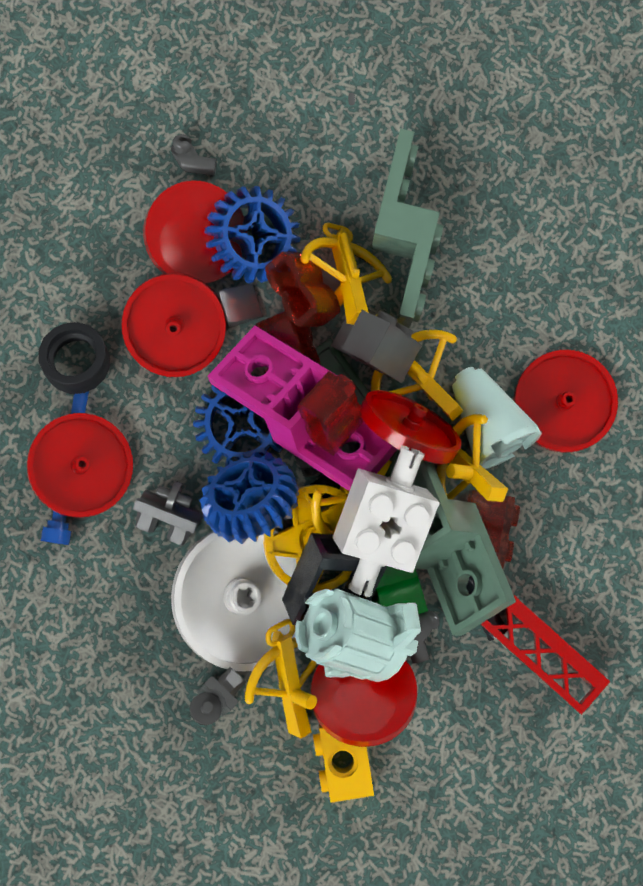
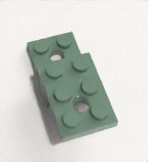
M400 128L371 249L412 259L397 317V323L410 328L412 321L419 322L422 315L426 294L420 293L421 287L427 288L431 279L435 260L430 259L429 254H436L444 225L437 224L440 212L405 204L410 180L404 179V176L411 177L419 146L412 144L415 132Z
M399 449L389 459L392 462L385 474L386 477H391L400 453ZM422 460L413 485L428 489L440 503L415 568L427 569L452 635L462 636L509 607L516 600L476 504L448 499L434 464ZM470 576L473 577L475 582V588L471 595L466 589Z

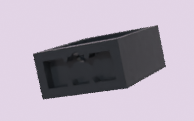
M311 533L282 597L292 625H296L297 620H304L309 609V605L305 604V602L314 594L312 592L323 570L352 571L343 591L371 601L387 566L381 567L372 596H364L363 590L361 595L356 594L349 589V584L353 579L360 558L341 553L332 538L334 534Z

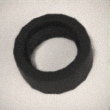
M72 322L53 328L43 338L39 347L38 362L46 378L56 389L69 394H81L96 388L106 378L110 368V354L101 334L93 327L80 322ZM73 341L89 343L95 351V360L93 365L85 372L74 376H65L56 370L54 358L64 345Z

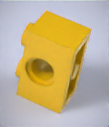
M319 724L320 733L313 734L316 756L323 755L325 770L319 771L322 793L329 792L330 803L374 796L367 747L352 746L340 742L328 734ZM339 751H347L353 757L352 763L346 768H339L332 761L333 756Z

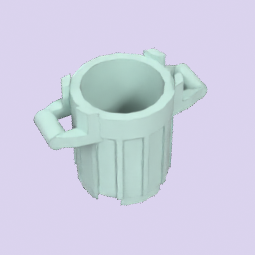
M323 589L315 592L305 602V604L309 605V609L304 620H297L295 638L298 649L305 652L306 657L315 661L316 664L324 666L326 677L344 678L352 676L361 680L368 679L375 682L391 678L400 670L407 656H412L417 652L418 641L414 640V638L421 632L416 603H397L385 607L340 589Z

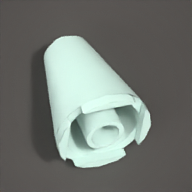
M468 367L455 376L456 382L452 385L456 402L463 410V413L460 414L461 418L463 419L473 414H482L488 418L486 424H481L480 465L489 469L515 457L512 453L522 445L526 450L540 438L542 433L538 425L483 369L475 370L474 367ZM474 424L465 429L472 455Z

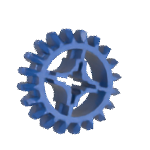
M245 186L237 189V195L232 191L224 195L225 201L219 200L214 204L217 212H211L207 217L215 226L205 228V234L214 236L213 240L206 243V247L210 249L216 247L218 252L211 257V260L215 262L222 259L224 263L220 270L223 273L233 268L232 279L239 280L244 274V279L248 284L253 283L256 277L260 283L268 281L269 275L273 278L280 276V268L287 269L291 265L287 257H294L298 253L290 244H296L301 239L299 236L292 234V230L298 228L300 223L295 221L290 223L288 217L293 215L294 210L290 208L284 211L281 207L284 205L285 198L281 197L273 202V190H267L262 195L259 186L251 188L250 193ZM248 207V213L244 216L243 225L228 227L233 213L238 208ZM264 214L271 220L275 229L270 228L265 223ZM252 229V234L258 235V237L263 238L254 241L253 236L248 235V233L242 232H246ZM230 241L236 242L240 246L242 258L234 251ZM276 243L271 257L264 263H258V255L262 254L263 245Z
M213 385L211 388L216 394L213 399L207 394L201 396L202 400L209 404L207 409L201 406L196 407L195 412L205 416V419L194 421L193 426L195 428H205V432L197 434L195 438L198 442L209 440V443L202 448L204 454H209L214 449L217 451L212 458V462L218 464L225 456L227 457L226 467L229 465V459L233 461L239 460L242 454H245L246 457H251L257 451L260 455L264 456L270 448L281 453L282 447L273 441L271 434L267 435L255 424V417L257 415L255 412L245 406L241 409H232L224 405L223 402L231 397ZM216 412L228 421V430L221 444L217 441L213 430V420ZM227 413L234 417L240 415L241 418L242 414H249L247 421L257 433L255 434L249 429L245 432L243 429L241 432H235L237 425ZM243 437H251L261 443L259 447L251 451H230L232 446Z
M256 451L251 457H246L245 454H242L241 458L237 461L229 459V465L224 468L217 467L218 474L208 476V485L201 488L203 497L199 501L203 518L218 537L222 536L228 542L236 539V541L243 544L248 538L257 542L259 536L263 534L270 537L271 530L275 527L283 529L282 520L293 518L292 509L298 507L297 496L299 495V488L292 470L288 468L281 458H275L270 453L262 456Z

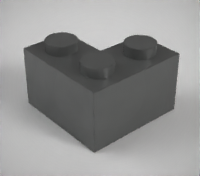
M368 309L369 312L361 310L354 325L347 324L345 318L331 346L346 356L402 383L422 346L411 338L413 331L397 323V319L380 310L377 313Z

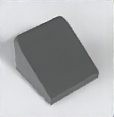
M253 284L225 288L218 291L230 328L263 317Z

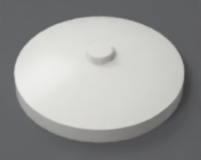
M212 531L198 540L188 550L174 576L171 605L179 633L198 656L224 669L231 667L234 671H252L259 659L273 648L266 642L265 635L267 630L283 620L290 619L282 601L288 585L274 574L267 562L263 545L264 534L259 536L257 542L248 538L245 543L241 544L236 539L228 542L222 536L218 537ZM275 556L282 570L292 577L297 566L296 558ZM286 625L278 629V631L286 635L290 631V626ZM275 660L272 661L267 667L275 664Z

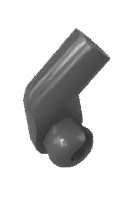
M429 610L428 612L418 614L421 632L414 638V640L418 641L417 652L411 656L412 663H420L430 659L425 640L432 629L438 628L440 622L438 615L434 611Z

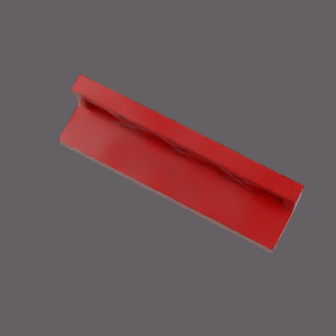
M514 595L516 602L505 608L507 624L492 625L486 620L481 625L582 715L610 681ZM512 616L520 623L513 624ZM498 629H508V638ZM513 629H528L534 635V649H519L515 646ZM540 641L548 648H540ZM541 653H554L561 659L562 673H545L541 668ZM525 654H535V663ZM567 665L574 671V673H568ZM581 677L592 687L580 702L569 694L568 678ZM562 678L563 688L553 679Z

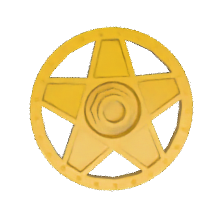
M320 484L300 487L298 490L299 495L297 496L298 507L292 509L293 526L274 535V529H272L270 537L264 534L263 545L267 562L274 574L285 584H289L291 577L282 570L275 556L296 558V563H298L310 534L318 533L311 515L312 499L308 494L319 490L322 493L340 496L346 495L345 492ZM345 502L333 504L321 511L326 527L332 532L341 516ZM324 570L322 571V573H321V575H320V577H319V579H318V582H319V580H320V578H321V576H322ZM343 571L334 579L320 584L317 582L312 593L323 589L332 590L349 579L352 571Z

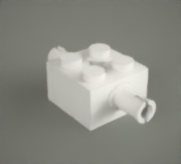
M401 446L391 477L359 468L356 472L332 537L341 553L360 558L353 579L349 584V589L356 594L361 595L363 590L364 596H372L381 567L389 566L410 573L414 571L440 503L428 489L413 485L421 461L425 456L424 453L411 448L410 451L409 447Z

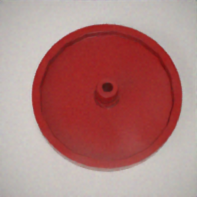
M184 181L167 188L153 201L145 216L143 238L151 261L163 274H187L201 280L205 284H209L223 278L233 270L231 268L223 273L220 268L224 261L222 259L215 262L211 260V257L218 252L216 247L211 249L206 247V243L213 240L214 236L207 235L204 232L206 227L215 226L207 217L211 212H217L214 204L219 200L225 201L224 195L227 193L226 191L204 181ZM240 208L233 213L228 227L243 225L244 216ZM230 241L234 251L242 257L240 246L236 242Z
M164 273L146 280L131 294L123 311L121 328L129 353L142 367L161 376L184 377L202 370L217 356L225 338L226 319L219 298L204 282L187 274Z
M575 350L552 351L534 360L519 377L514 391L513 401L538 425L542 433L535 443L542 448L554 452H577L596 444L610 430L618 410L617 389L608 370L592 356Z
M373 390L367 393L359 408L361 418L375 434L399 450L401 446H407L410 451L413 448L424 453L425 456L422 459L424 461L437 464L450 463L461 448L462 442L459 435L444 419L425 406L402 395L389 391Z
M73 413L51 421L36 435L27 456V476L33 492L49 509L69 517H90L110 509L123 497L132 478L133 457L126 438L112 423L93 414Z
M405 660L400 670L391 678L375 682L368 679L361 680L352 676L329 678L325 676L324 666L318 665L311 683V694L317 698V704L313 710L322 728L340 742L358 747H370L386 743L398 736L408 726L415 713L417 682L414 672Z

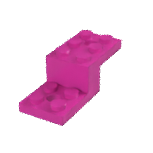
M255 325L207 376L213 386L264 418L275 443L348 491L351 489L358 468L377 474L398 450L375 434L361 418L359 408L344 399L339 378L336 374ZM266 366L269 368L262 376L255 377L251 375V372L257 367ZM355 441L361 444L360 448L353 453H345L341 450L343 445L348 442Z

